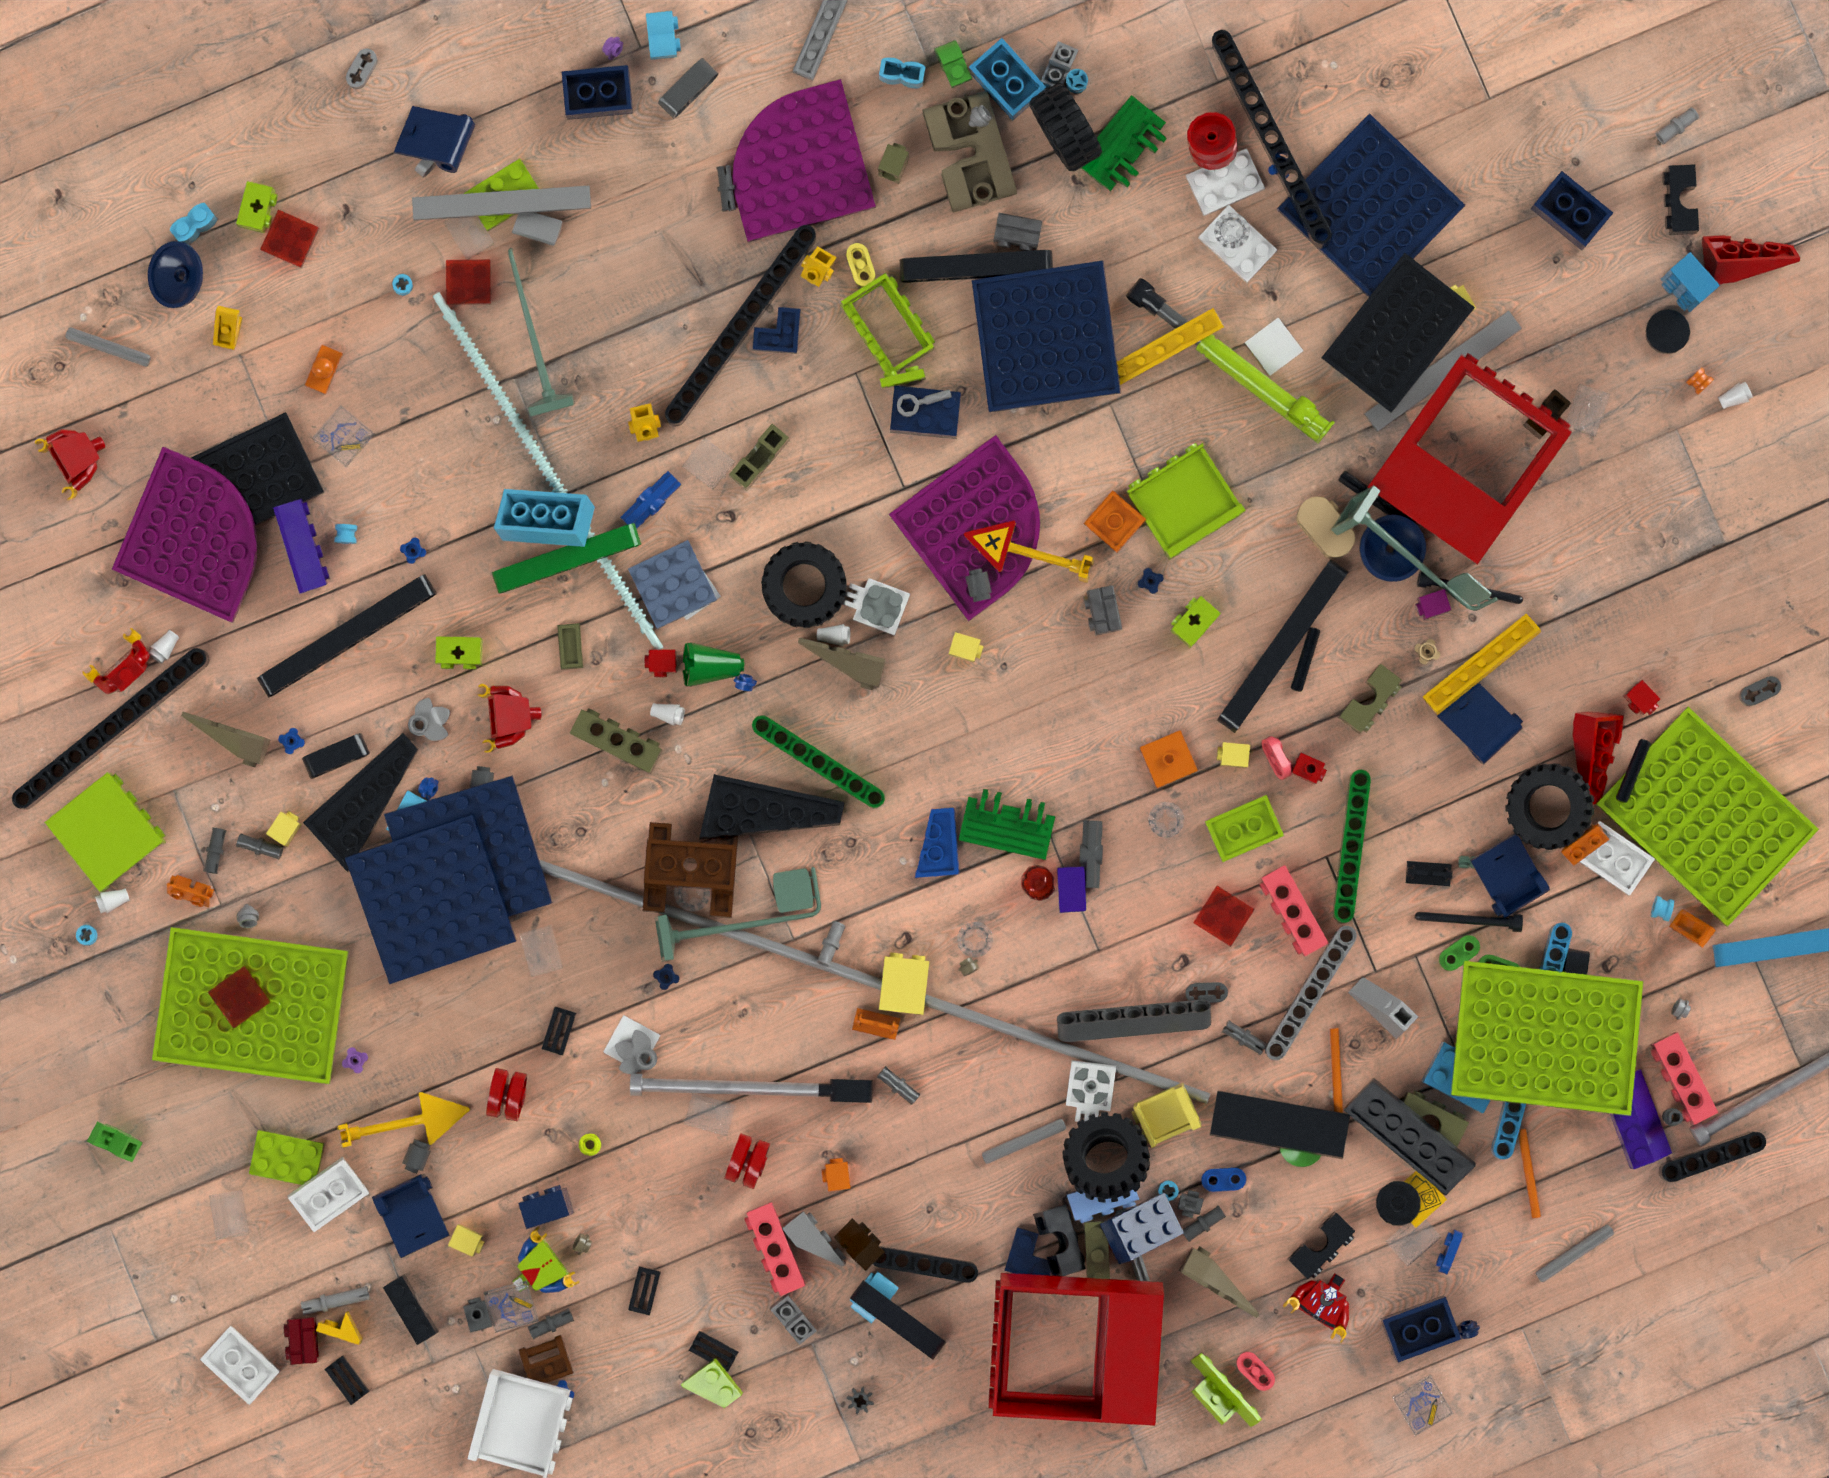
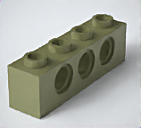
M590 708L587 711L581 709L570 731L571 735L651 774L662 752V749L659 748L660 743L650 738L644 741L638 738L640 733L630 728L624 731L618 728L620 723L610 718L604 721L598 718L600 713ZM595 724L603 726V732L599 736H594L591 732V728ZM614 734H621L623 736L621 745L614 746L611 743V738ZM637 743L643 746V752L639 756L631 753L632 746Z

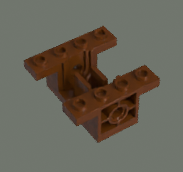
M650 822L646 846L642 911L665 913L667 886L711 889L709 916L732 918L738 836L716 838L715 844L672 841V824ZM696 863L697 867L693 871H688L684 868V864Z

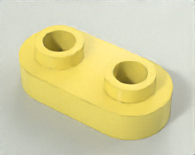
M860 243L849 246L846 257L853 279L858 286L864 287L875 280V271L868 250ZM855 252H860L862 254V257L860 259H855L853 257V254ZM867 273L869 277L867 280H862L860 275Z

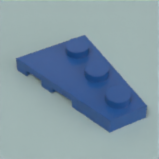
M955 808L931 809L915 878L960 874Z

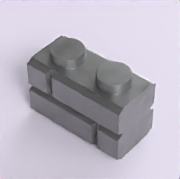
M999 213L994 242H998L997 246L1010 248L1011 245L1020 246L1019 250L1021 251L1037 249L1042 221Z
M1113 585L1088 590L1086 592L1087 596H1084L1083 599L1085 609H1090L1092 618H1088L1090 632L1095 631V635H1102L1121 631L1122 625Z

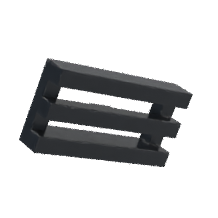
M554 1007L542 1050L564 1055L577 1013ZM558 1012H560L562 1015L552 1047H549L548 1044ZM566 1015H569L570 1019L560 1050H558L556 1047Z
M639 1266L628 1308L629 1311L650 1316L661 1271ZM642 1272H644L646 1277L637 1308L634 1307ZM652 1274L655 1275L650 1293L647 1310L643 1309V1305L650 1277Z
M700 1330L689 1349L690 1352L709 1362L714 1358L695 1348L696 1345L728 1362L727 1365L719 1363L727 1372L739 1351ZM702 1337L732 1353L731 1358L699 1341Z
M344 1355L325 1368V1371L350 1405L370 1392ZM341 1362L343 1363L348 1372L351 1374V1376L363 1390L361 1393L358 1392V1390L355 1388L353 1383L350 1381V1379L347 1377V1375L344 1373V1371L338 1364H340ZM333 1368L337 1370L339 1375L342 1377V1379L354 1393V1398H352L347 1389L344 1387V1385L332 1371Z

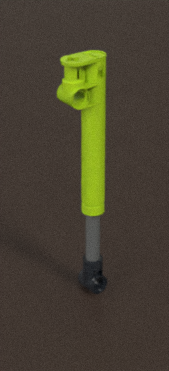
M1139 278L1126 294L1127 299L1139 308L1143 306L1153 316L1157 314L1175 329L1189 322L1168 306L1166 300L1154 292V287L1142 278ZM1211 334L1195 343L1197 345L1195 349L1198 352L1204 354L1207 359L1316 443H1320L1335 423L1333 420L1328 422L1319 415L1315 404L1308 398L1300 396L1298 400L1231 348L1219 339H1216L1214 335Z

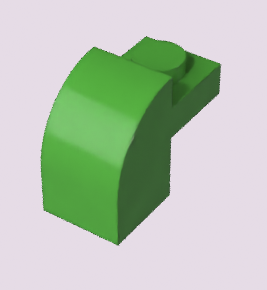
M956 40L934 48V52L951 88L972 80Z
M98 1121L87 1140L90 1144L105 1149L115 1156L133 1162L143 1143L114 1126Z

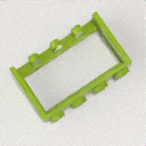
M886 273L842 300L840 306L883 372L896 371L898 373L929 352H932L935 341L929 332L925 333L921 328L923 323L917 313L912 314L908 308L911 306L904 294L900 296L897 291L899 287L892 276L888 277ZM880 286L883 287L923 348L895 367L892 366L853 306V303Z

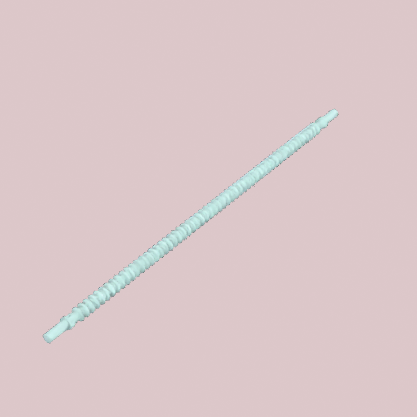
M440 292L436 293L432 297L444 314L442 316L443 319L451 325L450 330H454L453 335L458 336L457 341H461L460 346L465 347L463 351L468 352L467 357H471L470 362L475 363L474 368H478L477 373L482 374L480 377L485 379L484 384L489 385L487 389L492 390L491 395H495L494 400H498V405L502 406L501 411L506 412L504 416L509 417L508 422H512L511 427L516 428L515 433H519L518 438L523 439L521 442L526 444L525 449L530 450L528 454L533 455L532 460H536L535 465H539V471H543L542 476L547 477L545 481L550 482L549 487H553L552 492L566 493L568 490L563 489L564 484H560L561 479H557V473H553L554 468L549 466L551 463L546 462L547 457H543L544 452L539 451L540 446H536L537 441H533V435H529L530 430H526L525 427L527 425L522 424L523 419H519L520 414H516V408H512L513 403H509L508 400L510 398L505 397L506 392H502L503 387L498 386L499 381H495V375L492 376L491 373L493 371L488 370L489 365H485L486 360L481 359L482 354H478L479 349H475V343H471L472 338L467 336L469 333L464 332L465 327H461L462 322L457 320L456 312L450 309ZM591 527L589 528L587 539L595 535L594 532L591 533ZM608 557L597 560V563H601L600 568L605 569L604 574H608L607 579L612 580L610 584L615 585L614 590H618L617 595L622 596L621 601H625L624 606L629 607L628 612H632L631 617L636 618L634 622L639 623L641 633L647 636L655 650L663 649V645L653 631L654 626L646 620V614H642L643 609H639L638 606L640 604L635 603L636 598H632L633 593L628 592L629 587H625L626 582L621 581L622 576H618L619 571L614 569L616 566L611 565L612 560H608Z

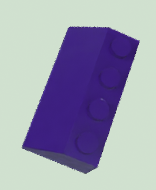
M301 498L273 507L299 594L327 585V579H330L327 567H322L320 558H323L321 546L316 545L314 541L317 533L314 524H309L307 518L308 515H311L307 502L303 503Z
M1639 1069L1635 1071L1631 1116L1610 1114L1628 1165L1633 1170L1673 1154L1642 1070Z

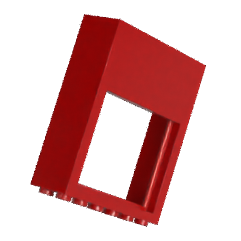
M1467 353L1466 356L1463 354L1459 356L1367 488L1374 485L1380 490L1378 494L1380 497L1478 565L1571 435L1572 430L1569 429L1571 424L1561 417L1558 420L1553 418L1550 409L1542 404L1539 407L1533 404L1534 398L1524 391L1521 394L1516 392L1514 384L1505 378L1503 381H1500L1495 377L1497 373L1488 366H1485L1483 369L1477 364L1479 360ZM1466 375L1551 433L1502 503L1492 498L1417 445Z
M1001 1273L1000 1280H996L995 1300H999V1302L994 1301V1322L998 1323H993L992 1344L996 1345H992L991 1365L995 1366L990 1367V1387L994 1388H989L988 1408L993 1409V1416L1155 1426L1164 1304L1163 1282ZM1013 1292L1098 1297L1092 1396L1007 1391Z

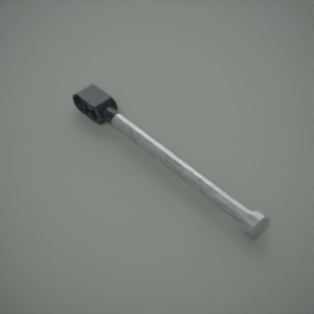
M1829 1052L1703 1125L1699 1122L1689 1127L1693 1137L1702 1147L1711 1141L1710 1136L1828 1069Z
M631 1073L630 1096H642V1092L830 1097V1102L872 1103L873 1080L830 1079V1084L654 1079L643 1078L642 1074Z

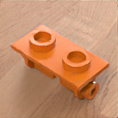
M1598 823L1596 825L1592 824L1585 831L1584 835L1570 845L1565 846L1561 853L1574 866L1610 839Z
M180 875L171 876L170 882L167 883V894L172 898L190 901L197 907H210V898L213 897L215 891L211 889V886L196 881L194 888H190L191 879Z
M857 1008L852 1030L896 1040L901 1018Z

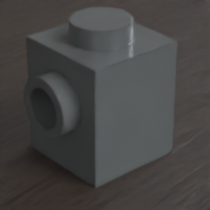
M481 1297L467 1300L468 1305L463 1306L470 1333L494 1326L486 1300L481 1301Z

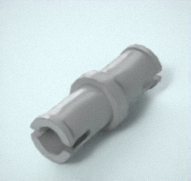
M1690 107L1689 110L1678 118L1674 117L1667 126L1655 133L1657 139L1662 144H1665L1675 135L1682 134L1686 127L1699 119L1698 113L1694 108Z
M832 921L827 938H824L822 942L823 948L817 959L819 965L830 967L835 951L840 947L839 941L845 929L844 924Z

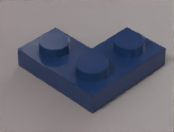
M778 307L776 329L754 327L753 351L797 354L801 309Z
M1017 1227L1004 1271L1015 1274L1050 1276L1051 1270L1048 1260L1033 1256L1038 1233Z

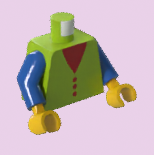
M540 1227L535 1228L531 1232L530 1237L523 1243L518 1255L519 1264L517 1267L522 1274L512 1280L516 1288L522 1291L526 1288L524 1286L531 1285L535 1291L555 1293L579 1284L580 1281L574 1282L571 1278L575 1272L569 1273L545 1241L547 1233L540 1236L538 1234Z

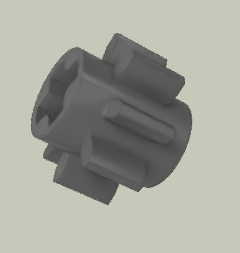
M1188 1190V1194H1181L1177 1209L1183 1210V1216L1193 1218V1214H1200L1204 1199L1199 1198V1192Z
M864 1386L858 1392L855 1388H852L854 1395L846 1397L848 1400H852V1404L848 1406V1409L856 1408L857 1415L859 1410L862 1409L868 1413V1404L874 1405V1402L869 1401L868 1398L873 1393L869 1392L866 1394ZM859 1395H863V1399L867 1401L862 1403L861 1406H857V1401L854 1400Z

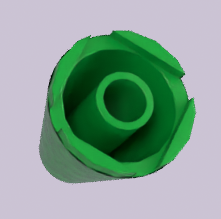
M692 642L685 643L682 663H685V670H683L685 686L692 687L739 676L740 672H744V658H740L738 653Z

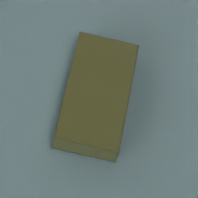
M580 623L557 625L561 670L583 668Z

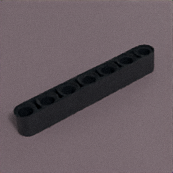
M1052 250L903 258L899 260L900 280L902 283L983 279L1053 268Z

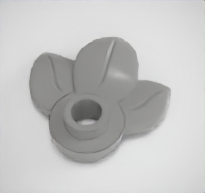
M425 698L415 706V715L409 719L408 728L412 734L416 736L424 735L431 741L445 739L448 736V732L442 725L448 720L450 710L444 707H433L430 698ZM417 721L423 722L424 726L422 729L416 728Z
M634 1030L632 1041H623L615 1045L618 1055L624 1060L619 1070L626 1074L637 1073L641 1069H652L657 1063V1055L651 1049V1040L642 1031ZM645 1054L650 1056L648 1063L642 1061V1057Z

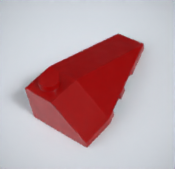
M1725 235L1702 237L1704 268L1719 285L1734 283L1800 262V256L1793 245L1767 241L1762 245L1753 243L1752 239L1744 238L1743 242L1733 241L1731 236Z
M1600 712L1575 713L1572 735L1577 771L1583 776V781L1588 783L1591 788L1589 791L1594 797L1593 805L1602 798L1608 780L1606 775L1609 764L1614 762L1615 757L1612 756L1615 744H1619L1622 737L1624 715Z

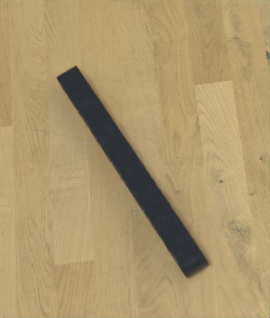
M1226 30L1216 31L1212 36V47L1312 244L1317 248H1326L1331 242V230L1231 34ZM1219 38H1225L1228 43L1225 46H1219L1216 44V41ZM1234 57L1238 62L1236 65L1230 66L1226 63V60ZM1242 76L1248 82L1245 85H1239L1236 83V79ZM1254 96L1258 101L1255 104H1248L1246 98ZM1260 115H1264L1268 120L1264 124H1259L1255 119ZM1268 135H1275L1278 140L1275 143H1268L1265 138ZM1279 154H1284L1288 159L1284 163H1279L1275 157ZM1290 173L1295 174L1297 180L1295 182H1288L1285 179L1286 175ZM1298 193H1304L1307 196V200L1299 202L1295 196ZM1313 212L1317 215V219L1315 221H1308L1305 215ZM1318 232H1324L1327 235V239L1319 241L1315 238V235Z
M803 225L797 229L665 411V417L670 425L680 426L685 422L816 242V233L811 226ZM805 231L812 234L811 240L807 242L800 239L801 233ZM789 250H797L799 256L796 259H789L787 257ZM778 267H783L786 270V274L783 277H776L774 270ZM764 285L773 287V292L770 295L761 293V288ZM751 303H758L760 309L756 313H751L748 311V306ZM737 321H745L747 323L746 329L743 331L736 330L735 324ZM726 338L734 341V345L730 349L722 347V341ZM713 356L721 359L720 364L716 367L708 364L709 359ZM700 374L708 377L707 382L703 385L695 382L696 377ZM686 392H692L695 395L694 400L690 403L682 400ZM673 410H679L682 413L681 418L677 421L669 418L670 412Z
M194 648L187 652L18 788L12 795L13 804L17 808L24 810L36 805L205 669L210 661L208 653L199 648ZM197 653L203 655V662L199 665H195L193 662V657ZM179 667H184L186 670V675L182 679H178L175 674ZM162 681H166L169 686L168 690L164 693H160L158 690V685ZM145 695H149L151 698V703L147 707L141 705V698ZM127 709H131L134 713L133 718L129 721H126L123 717ZM110 723H114L116 726V731L112 735H108L106 732V727ZM92 737H96L99 741L95 749L89 747V740ZM75 751H79L81 754V760L77 763H73L71 760V755ZM58 765H61L64 769L60 777L54 775V768ZM40 779H44L46 782V788L43 791H39L36 787ZM23 793H26L29 797V801L25 805H21L19 802V797Z

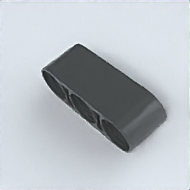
M701 58L660 98L658 104L673 119L676 118L716 79L719 73L704 58Z

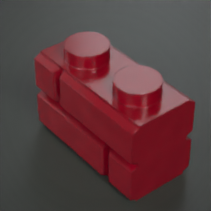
M316 1317L288 1319L287 1324H284L283 1327L284 1337H288L289 1346L285 1347L286 1360H290V1365L318 1363L319 1350Z

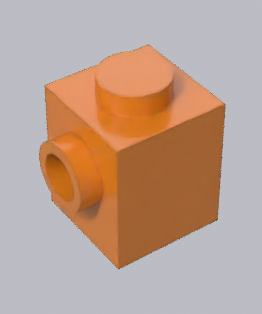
M843 1158L829 1159L830 1163L825 1164L826 1169H821L823 1183L827 1182L828 1191L851 1189L848 1161L843 1162Z

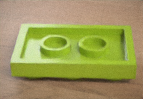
M519 158L464 192V194L539 188ZM515 214L478 217L488 232Z
M1267 795L1205 821L1222 862L1284 836Z
M258 1130L249 1174L303 1185L318 1174L325 1143Z

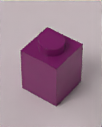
M1445 589L1421 596L1417 599L1418 603L1415 604L1418 615L1423 616L1424 620L1451 611Z

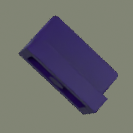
M1084 867L1057 868L1059 913L1086 911Z

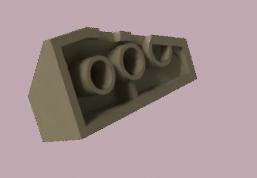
M799 638L798 643L856 682L861 683L860 687L873 690L874 687L879 688L885 659L861 652H855L854 654L844 648H832L827 644Z
M182 712V717L238 758L244 759L242 764L256 767V764L263 765L270 739Z
M1200 1246L1197 1250L1192 1247L1179 1271L1257 1318L1259 1313L1214 1260L1209 1257L1211 1253Z

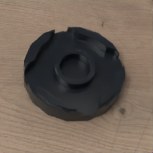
M1670 309L1661 310L1654 314L1647 322L1646 340L1650 347L1659 353H1676L1689 340V323L1685 316L1678 311Z
M1393 1181L1379 1191L1376 1198V1208L1380 1217L1386 1223L1393 1226H1404L1411 1223L1418 1216L1421 1209V1199L1412 1185L1403 1181Z

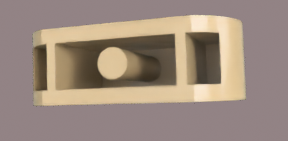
M1312 497L1303 502L1298 509L1296 516L1297 524L1326 558L1338 559L1345 556L1352 549L1355 542L1353 528L1337 536L1331 529L1340 517L1338 513L1340 509L1332 500L1328 501L1324 497Z

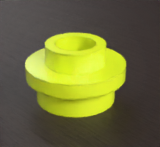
M585 1134L579 1141V1149L584 1155L593 1156L600 1151L601 1141L595 1134ZM588 1140L594 1142V1147L592 1149H588L586 1147V1142Z

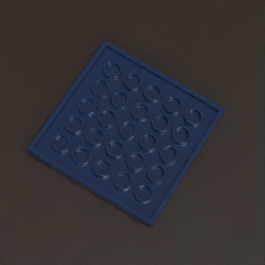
M1370 113L1305 179L1331 230L1330 244L1326 248L1317 249L1367 297L1371 296L1404 253L1414 259L1465 207V204ZM1298 193L1295 196L1299 202L1307 200V196L1304 193ZM1288 197L1277 208V211L1311 242ZM1310 212L1305 215V218L1308 221H1315L1317 215ZM1318 232L1315 238L1319 241H1324L1327 239V235L1324 232Z
M1103 260L972 280L988 410L990 413L1121 394Z
M513 775L384 814L392 841L473 814L508 916L553 903Z
M473 814L345 858L389 984L517 941Z

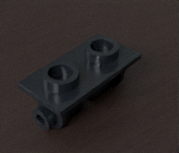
M1407 861L1405 883L1450 887L1452 864Z

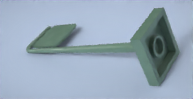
M509 248L508 255L543 388V398L530 404L528 407L530 416L572 406L575 403L573 394H555V390L551 388L513 255V248Z
M1374 485L1350 499L1331 529L1338 536L1360 523L1362 525L1365 524L1467 609L1477 611L1498 600L1497 597L1490 599L1489 597L1492 593L1469 573L1453 577L1446 585L1371 518V514L1368 513V510L1380 493V490Z
M806 868L778 872L773 875L774 895L779 912L812 908L813 899L816 898L817 908L811 913L686 931L672 930L667 915L655 917L661 961L665 962L674 959L675 943H680V940L816 916L820 912L821 901L815 868H811L812 876L810 877ZM810 879H813L815 896H813Z

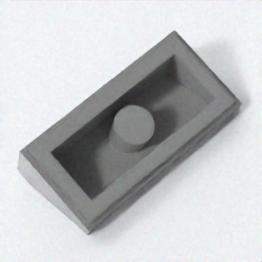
M521 213L517 216L512 233L554 246L561 232L562 221L539 213Z

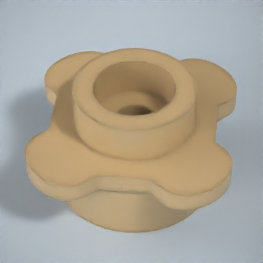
M1428 639L1423 644H1416L1414 648L1415 652L1419 654V662L1425 665L1428 661L1432 659L1437 660L1440 657V652L1437 651L1433 639Z

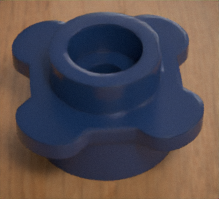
M1146 568L1143 571L1142 579L1138 581L1139 588L1149 590L1151 594H1155L1158 592V585L1164 580V577L1160 573L1152 572L1151 568Z
M665 964L664 968L653 973V977L658 980L662 990H667L671 984L678 983L680 980L679 975L674 973L671 964Z
M1466 1320L1461 1322L1457 1328L1462 1339H1470L1479 1334L1480 1326L1477 1325V1321Z

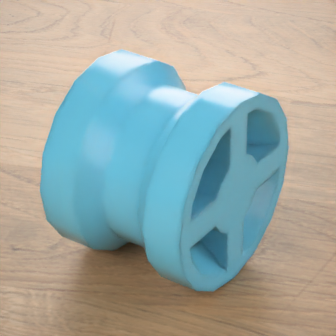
M1073 69L1067 74L1066 87L1071 93H1082L1087 87L1088 76L1081 69Z
M335 524L337 536L334 538V542L357 544L355 532L358 526Z
M1656 896L1651 910V917H1661L1664 921L1669 922L1674 908V900L1669 899L1666 901L1662 897Z

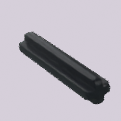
M1310 627L1308 629L1291 685V689L1301 692L1303 690L1320 635V630Z
M1645 739L1638 741L1617 793L1616 799L1618 801L1627 803L1651 746V743Z

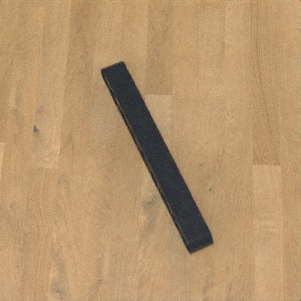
M1330 559L1217 719L1218 722L1236 733L1349 571Z
M426 574L264 672L257 677V680L268 698L431 599L437 592Z

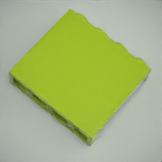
M1194 443L1185 449L1186 454L1180 458L1178 455H1175L1166 461L1167 466L1161 470L1159 467H1156L1147 473L1149 476L1142 482L1140 479H1137L1128 485L1130 489L1127 491V495L1138 512L1146 519L1145 523L1169 560L1246 511L1243 505L1238 502L1207 454L1203 443L1199 446Z
M109 772L45 821L48 828L99 892H105L113 882L158 846L166 843L163 839L165 837L164 832L159 826L154 827L149 821L151 816L144 808L140 810L135 804L138 801L131 791L126 792L124 790L122 779L116 773L112 775Z

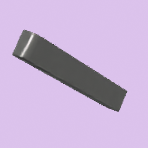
M1190 1000L1063 1012L1057 1016L1058 1038L1064 1042L1203 1030L1209 1028L1212 1023L1211 1005L1206 1000Z

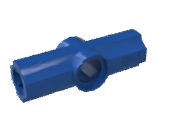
M667 471L652 487L649 486L636 499V502L620 518L627 525L635 523L636 529H638L650 515L653 516L664 506L665 501L681 486V483Z

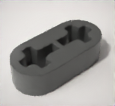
M1773 676L1759 680L1741 690L1740 701L1746 706H1753L1767 700L1780 692L1781 682ZM1768 680L1770 683L1776 684V687L1773 688V693L1771 690L1763 692L1761 689L1768 685ZM1747 690L1751 693L1758 690L1759 694L1753 697V702L1750 699H1745Z
M1220 982L1190 984L1185 991L1188 1001L1194 1000L1193 996H1189V991H1193V987H1197L1198 991H1205V995H1199L1198 1000H1206L1209 1003L1222 1002L1228 996L1227 987ZM1216 986H1219L1221 990H1224V994L1220 995V999H1216V995H1208V990H1215Z

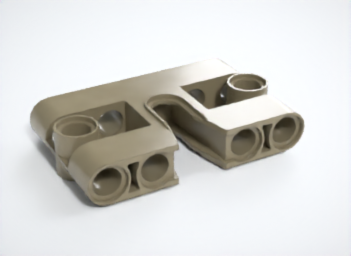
M987 91L963 98H954L950 102L922 109L934 152L955 151L966 147H972L976 151L974 156L959 160L942 170V180L953 213L978 205L983 206L989 202L1017 194ZM959 105L962 107L963 112L956 115L951 111V107ZM983 105L992 116L989 125L986 127L970 126L971 110L975 106ZM979 189H984L988 192L989 196L985 199H980L976 192Z

